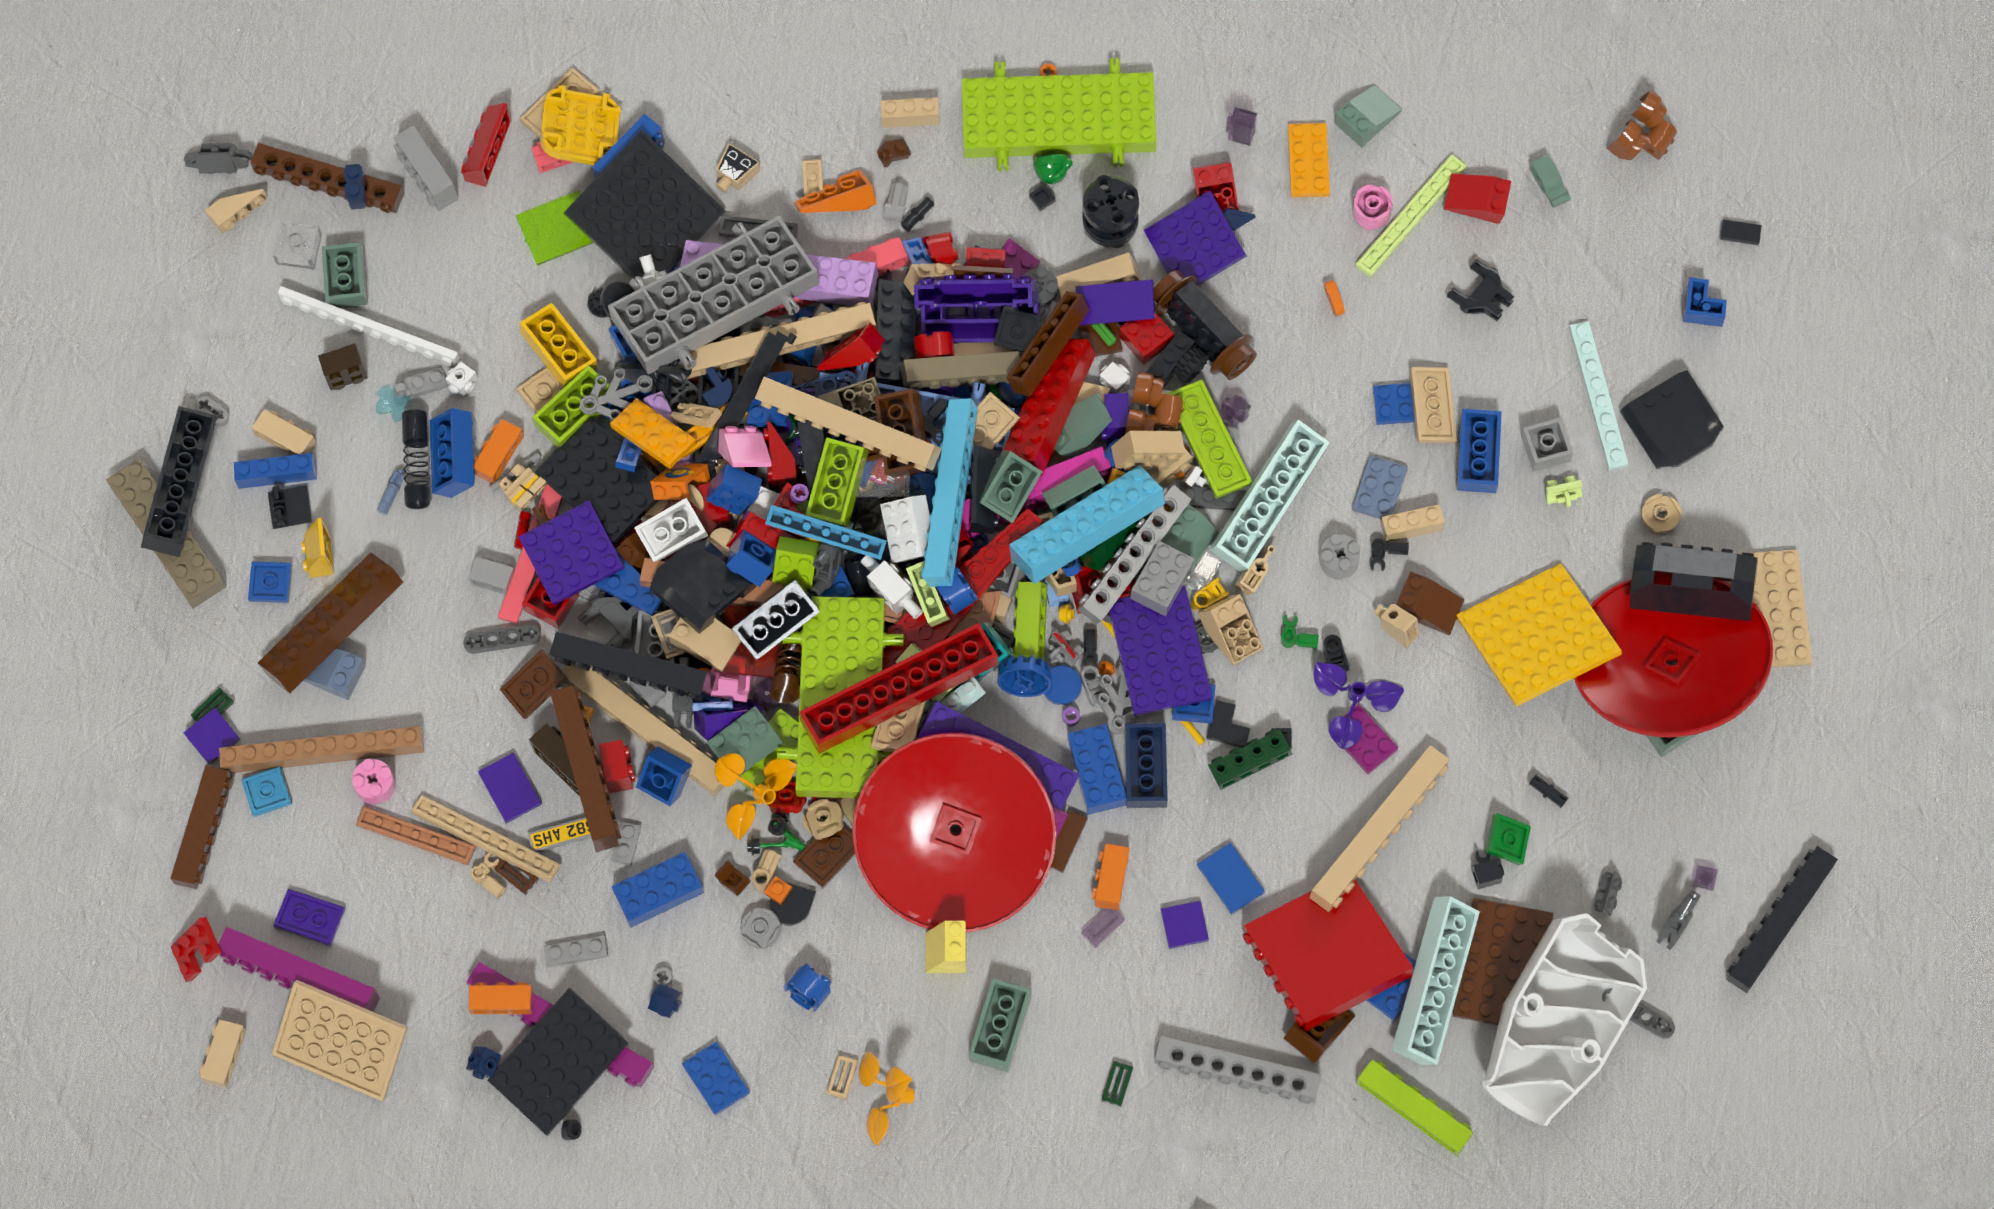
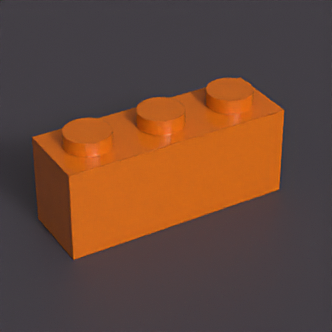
M501 419L499 424L494 425L490 439L483 443L482 452L479 457L476 456L474 458V475L492 484L498 480L524 437L521 428Z
M1105 844V849L1100 850L1099 862H1102L1101 869L1097 868L1095 880L1099 882L1098 887H1094L1092 893L1095 907L1119 911L1130 847Z
M481 982L475 983V985L469 986L468 1010L471 1015L533 1014L532 986L525 982H518L516 985H508L503 982L495 983V985H487V983Z

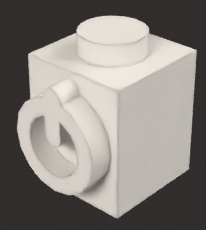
M1112 362L1109 366H1104L1099 373L1100 386L1110 388L1112 394L1121 393L1130 384V372L1121 364Z

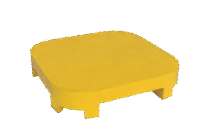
M558 86V88L547 93L543 104L540 132L541 147L544 152L556 159L595 165L618 140L620 106H617L616 102L606 93H603L602 96L566 90V86Z

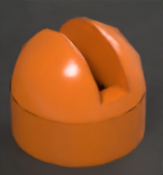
M1103 660L1098 669L1100 676H1113L1115 666L1113 663Z

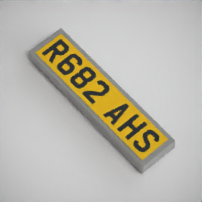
M586 817L527 833L531 849L537 853L591 838Z

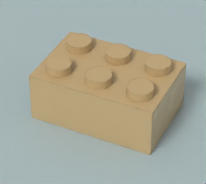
M1129 431L1111 446L1115 468L1124 469L1125 471H1130L1139 465L1145 471L1150 469L1165 471L1174 462L1179 461V458L1186 453L1181 431Z

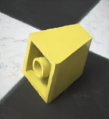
M944 921L926 932V973H967L965 921Z

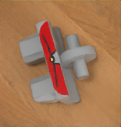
M1057 630L1051 634V639L1048 641L1050 644L1048 649L1052 652L1049 655V659L1051 661L1057 659L1060 663L1065 662L1068 667H1074L1084 650L1078 644L1072 648L1068 645L1072 637L1067 630L1060 633Z

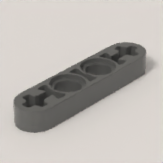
M525 625L469 634L464 638L463 645L470 654L537 644L541 639V633L537 626ZM530 631H534L535 634L533 639L525 635H529ZM520 632L523 633V638H524L523 641H521ZM515 633L518 637L515 642H508L506 640L507 636ZM495 636L498 638V642L495 645H488L487 639ZM480 638H483L484 647L480 643ZM471 640H474L476 643L474 645V648H471L470 645H467L471 643Z
M1607 989L1603 992V1002L1607 999L1605 995L1607 993L1610 994L1612 989ZM1640 1003L1629 1019L1663 1039L1670 1038L1675 1031V1025L1671 1020ZM1643 1014H1650L1653 1022L1645 1024L1642 1022L1641 1016ZM1659 1019L1660 1021L1658 1024L1661 1026H1665V1024L1669 1025L1668 1029L1671 1032H1666L1664 1034L1661 1032V1027L1656 1026V1029L1652 1027L1655 1025L1656 1020Z

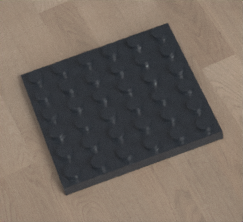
M641 130L563 214L631 279L634 278L636 280L635 277L639 276L641 278L645 275L640 257L651 254L655 270L658 272L665 270L667 274L682 258L686 240L698 241L726 210Z

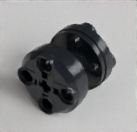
M1107 175L1099 176L1088 186L1083 196L1084 233L1093 242L1101 246L1115 248L1124 246L1135 235L1138 228L1139 196L1137 189L1123 178ZM1101 185H1107L1108 188H1107V189H1102V188H1100V186H1101ZM1120 234L1122 237L1114 238L1113 235Z

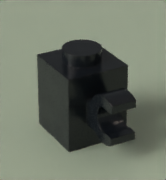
M1486 849V857L1484 858L1479 856L1478 851L1475 852V859L1478 864L1473 865L1472 874L1477 889L1499 884L1502 881V876L1505 875L1502 864L1498 865L1497 859L1489 861L1491 854L1486 853Z

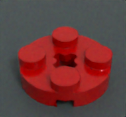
M789 781L782 790L775 791V800L767 805L770 807V811L775 814L799 813L806 804L807 797H797L796 782Z

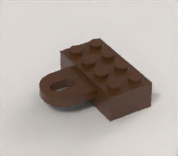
M907 389L874 397L877 419L873 421L926 442L919 392ZM846 440V443L853 444V445H856V446H857V442H856V444H855V443H852V442ZM875 447L873 451L869 450L866 462L883 459L885 474L892 478L923 472L914 468L915 463L909 461L908 465L897 461V456L891 455L889 458L879 454L880 449Z

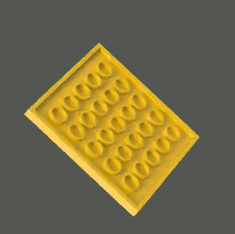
M1561 563L1456 615L1458 622L1515 707L1622 655L1621 649Z

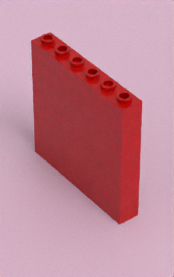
M1356 880L1353 882L1355 886L1350 893L1345 892L1342 896L1343 901L1337 908L1333 907L1330 912L1309 898L1312 892L1310 891L1244 925V934L1242 936L1245 943L1252 946L1254 957L1257 961L1262 962L1265 974L1273 979L1275 990L1279 994L1282 993L1285 998L1284 1003L1289 1010L1292 1009L1295 1014L1296 1023L1299 1026H1303L1305 1031L1412 977L1413 966Z

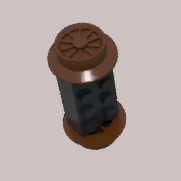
M1179 270L1172 271L1154 287V300L1157 303L1155 313L1158 316L1167 313L1170 319L1180 326L1183 333L1195 341V345L1213 362L1210 368L1211 374L1222 373L1228 380L1238 377L1253 363L1257 356V352L1250 346L1253 337L1250 334L1243 335L1198 288L1195 275L1185 277Z

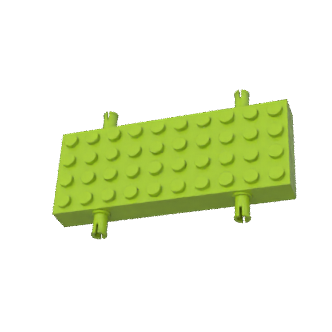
M1110 58L1108 60L1109 74L1006 77V63L1001 61V69H999V61L995 62L994 77L962 78L964 158L997 157V170L1002 171V164H1004V171L1009 170L1008 157L1112 153V166L1117 168V160H1119V168L1125 165L1124 153L1156 152L1153 72L1121 73V60L1115 58L1114 65L1113 58Z
M812 596L820 612L803 624L801 632L794 631L783 640V644L799 643L802 646L799 711L882 671L885 646H904V634H886L884 632L885 598ZM799 717L798 746L796 748H777V760H795L797 762V797L859 798L863 786L871 773L891 754V752L871 749L876 726L818 754Z

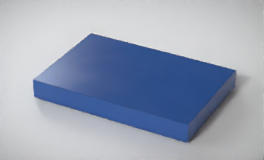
M1231 843L1197 864L1198 869L1231 915L1265 893Z

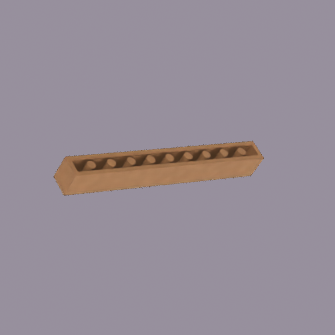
M420 726L223 747L219 748L221 769L228 770L230 773L267 770L278 766L285 768L424 753L423 732Z

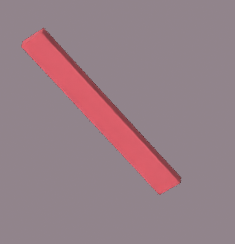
M546 485L538 508H540V504H543L548 519L552 520L556 518L563 498L549 485ZM535 515L529 531L536 528L537 520ZM524 547L498 615L499 619L518 624L523 610L522 602L529 593L536 574V570Z

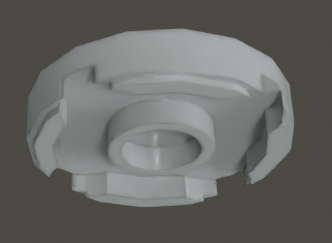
M756 908L746 913L741 921L740 929L743 939L749 945L756 948H767L778 940L781 933V923L773 911L766 908Z

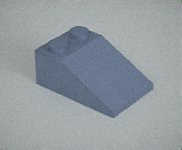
M336 648L303 681L349 700L366 665L363 658Z

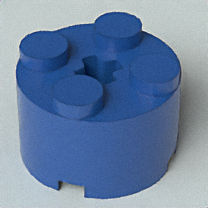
M958 567L954 570L952 586H936L943 599L950 605L949 608L954 614L962 611L978 599Z
M804 964V966L798 967L784 985V990L786 992L789 990L792 993L790 998L798 1005L807 1010L813 1008V1012H816L831 993L829 986L831 981L823 975L820 977L809 964Z

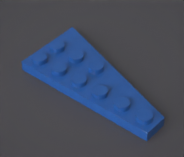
M614 547L625 569L593 586L653 616L662 601L650 591L649 587L640 586L641 575L632 565L625 561Z

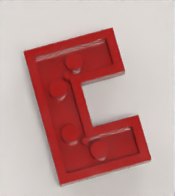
M967 247L965 266L1005 268L1006 250Z
M207 917L199 918L171 945L172 953L176 958L185 982L193 981L202 972L194 954L196 951L199 950L205 963L212 962L222 953Z

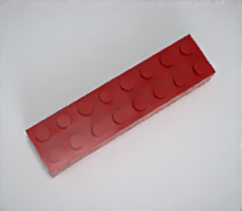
M1069 339L1030 397L1027 396L1018 415L1020 419L1013 426L1003 448L1004 451L1013 452L1041 470L1042 474L1040 476L1043 475L1096 356L1087 339Z

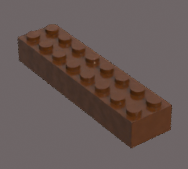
M370 552L291 631L258 662V665L269 678L288 693H291L403 583L402 579L391 566Z
M573 685L551 691L550 695L595 851L597 853L619 846L618 839H621V834L617 821L613 822V820H616L612 803L609 802L611 800L601 765H598L600 761L594 746L580 692L575 691Z

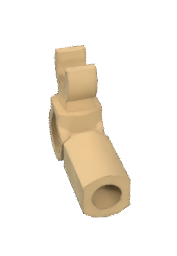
M487 853L484 857V862L472 868V881L476 884H482L483 888L499 899L505 893L506 887L489 874L490 870L495 869L500 863V860L496 859L493 863L489 862L492 854Z

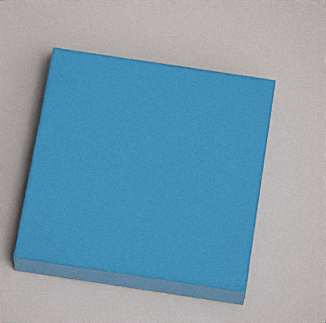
M280 766L241 779L253 817L292 805Z

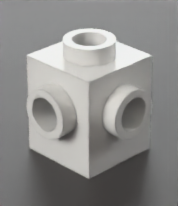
M461 361L455 368L450 369L446 375L447 388L452 393H459L461 396L471 392L475 382L478 380L476 372Z

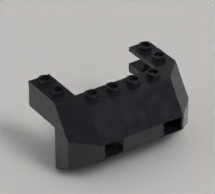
M1641 542V545L1636 546L1630 591V608L1751 621L1758 557H1754L1753 553L1743 552L1742 554L1733 553L1734 550L1721 549V552L1713 551L1712 547H1701V550L1693 549L1692 545L1681 544V548L1673 547L1672 543L1661 542V546L1653 545V543ZM1656 574L1672 576L1671 586L1655 584ZM1713 580L1731 582L1730 592L1712 590Z

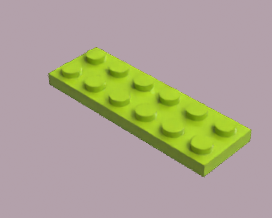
M1203 380L1167 393L1180 397L1184 401L1183 407L1185 410L1180 415L1182 422L1180 426L1215 498H1220L1251 485L1252 480Z

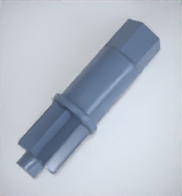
M398 469L397 472H393L377 508L378 512L385 515L388 514L404 480L403 470Z

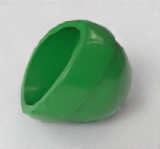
M1063 154L1037 156L1033 163L1036 175L1047 184L1061 182L1066 176L1067 170L1073 165V161Z

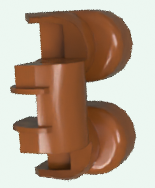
M1649 90L1640 97L1639 100L1643 103L1632 113L1634 118L1649 128L1646 134L1643 133L1641 126L1630 119L1626 122L1625 125L1627 127L1620 137L1606 148L1620 159L1631 161L1644 149L1659 160L1662 155L1667 154L1668 146L1675 141L1676 128L1663 119L1667 108L1661 103V97L1652 90Z
M1138 372L1133 403L1153 406L1156 408L1155 414L1146 415L1144 411L1130 409L1125 434L1129 431H1153V429L1178 431V426L1182 424L1180 415L1185 410L1183 399L1170 394H1162L1165 381L1154 378L1152 374Z

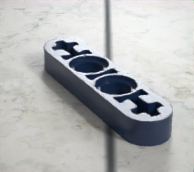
M844 371L791 388L801 389V392H804L807 387H814L816 391L814 397L818 398L820 395L838 389L835 378H839V382L845 380V376L849 375V378H853L850 385L857 383V378L853 372ZM832 381L835 385L834 389L831 391L824 390V383ZM846 382L840 384L842 388L849 386Z

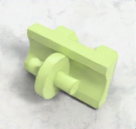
M1572 475L1566 477L1564 484L1560 485L1555 480L1547 481V504L1564 503L1566 508L1571 507V501L1582 497L1581 480L1577 481Z

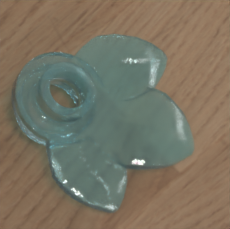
M384 387L376 393L380 398L376 404V413H391L395 422L400 421L402 413L408 410L407 404L411 397L404 395L402 398H395L393 388Z

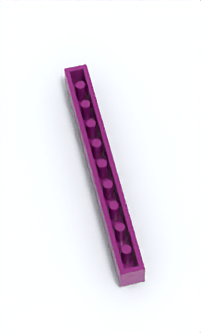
M481 962L477 964L466 981L468 987L479 982L487 983V985H495L498 982L516 985L514 981ZM533 993V1014L515 1015L521 1018L520 1021L527 1026H536L552 1008L553 1004ZM626 1047L609 1066L607 1072L615 1077L620 1075L625 1078L624 1082L632 1087L637 1085L642 1088L654 1065L651 1061Z

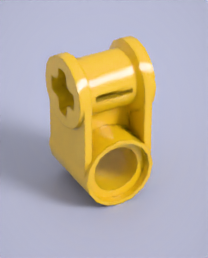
M1219 577L1207 584L1191 598L1190 605L1195 611H1201L1230 594L1228 591H1225L1219 582ZM1202 597L1205 600V605H1199L1196 598Z

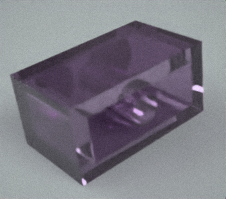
M1235 107L1233 114L1229 113L1226 132L1229 133L1228 140L1251 146L1256 130L1257 113Z

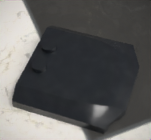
M1688 370L1674 375L1634 399L1620 410V414L1656 469H1661L1660 467L1681 466L1712 447L1716 438L1724 429L1720 419Z
M704 540L684 546L657 568L650 585V591L700 634L714 623V618L739 597L743 599L757 585L738 573H733L726 566L728 557L710 541Z

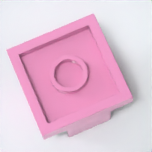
M733 655L723 672L712 667L711 674L716 679L711 696L747 702L755 679L754 666H750L749 670H746V658Z

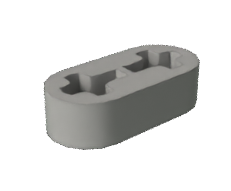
M207 396L197 399L195 403L197 411L215 415L214 413L223 415V419L219 418L217 420L216 418L215 426L222 427L229 422L227 411ZM208 403L210 411L206 408L202 409L201 404L206 405Z

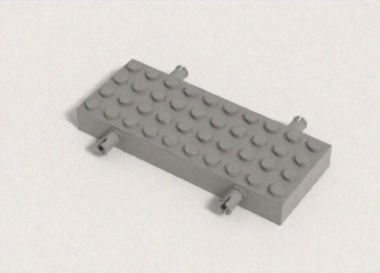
M780 216L747 232L743 223H738L740 228L735 224L732 231L736 234L737 238L646 286L639 276L635 277L637 282L632 278L629 284L635 292L608 305L611 319L647 374L677 359L681 360L686 370L691 369L689 364L694 368L696 361L690 352L781 304L784 305L789 315H794L792 309L795 313L799 311L800 307L793 298L820 284L818 271Z

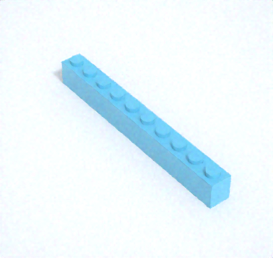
M971 398L951 399L945 410L946 424L943 426L944 437L940 448H942L941 457L937 465L935 496L932 498L933 511L930 514V531L927 533L928 545L924 552L925 565L921 572L922 578L929 587L952 586L978 412V407Z

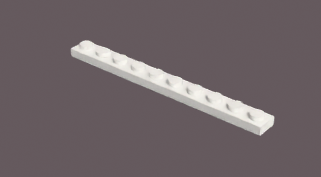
M281 286L278 291L280 300L285 305H295L306 313L311 311L322 319L329 318L338 325L351 326L357 332H367L375 339L383 338L394 346L399 344L410 352H420L426 358L439 359L440 362L451 366V364L457 366L460 361L458 352L285 287Z

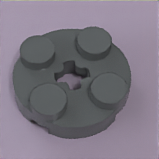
M1044 267L1029 270L1023 275L1031 276L1032 279H1037V284L1043 285L1042 291L1038 289L1040 307L1047 306L1055 300L1058 292V281L1052 272Z

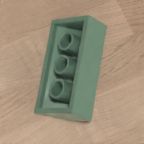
M1188 504L1161 542L1194 558L1195 564L1218 535V531L1202 513ZM1149 558L1146 560V562H1145V563L1143 564V566L1141 567L1140 572L1143 571V569H1144L1146 563L1148 562Z

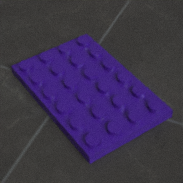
M1185 586L1181 588L1166 617L1130 599V597L1118 599L1109 610V615L1134 716L1212 700L1213 697Z

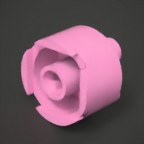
M1366 185L1359 189L1355 195L1352 210L1355 221L1368 231L1383 227L1391 217L1392 196L1389 191L1384 187Z
M365 759L353 772V787L360 799L365 803L375 805L385 802L394 794L396 788L395 778L389 766L383 761Z

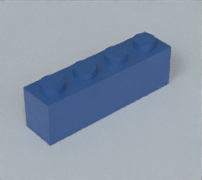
M312 453L233 462L235 482L239 489L317 480L316 461Z

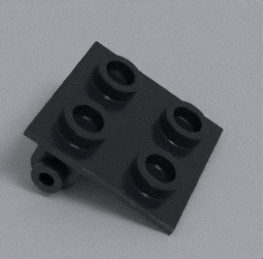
M307 485L283 490L279 486H275L271 492H268L273 529L312 522Z

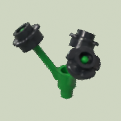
M774 813L768 825V831L772 835L785 836L783 842L760 843L759 838H753V836H751V840H747V852H752V856L760 854V848L791 847L792 849L796 848L802 851L805 847V844L800 842L799 838L794 836L787 827L786 823L789 821L787 813Z

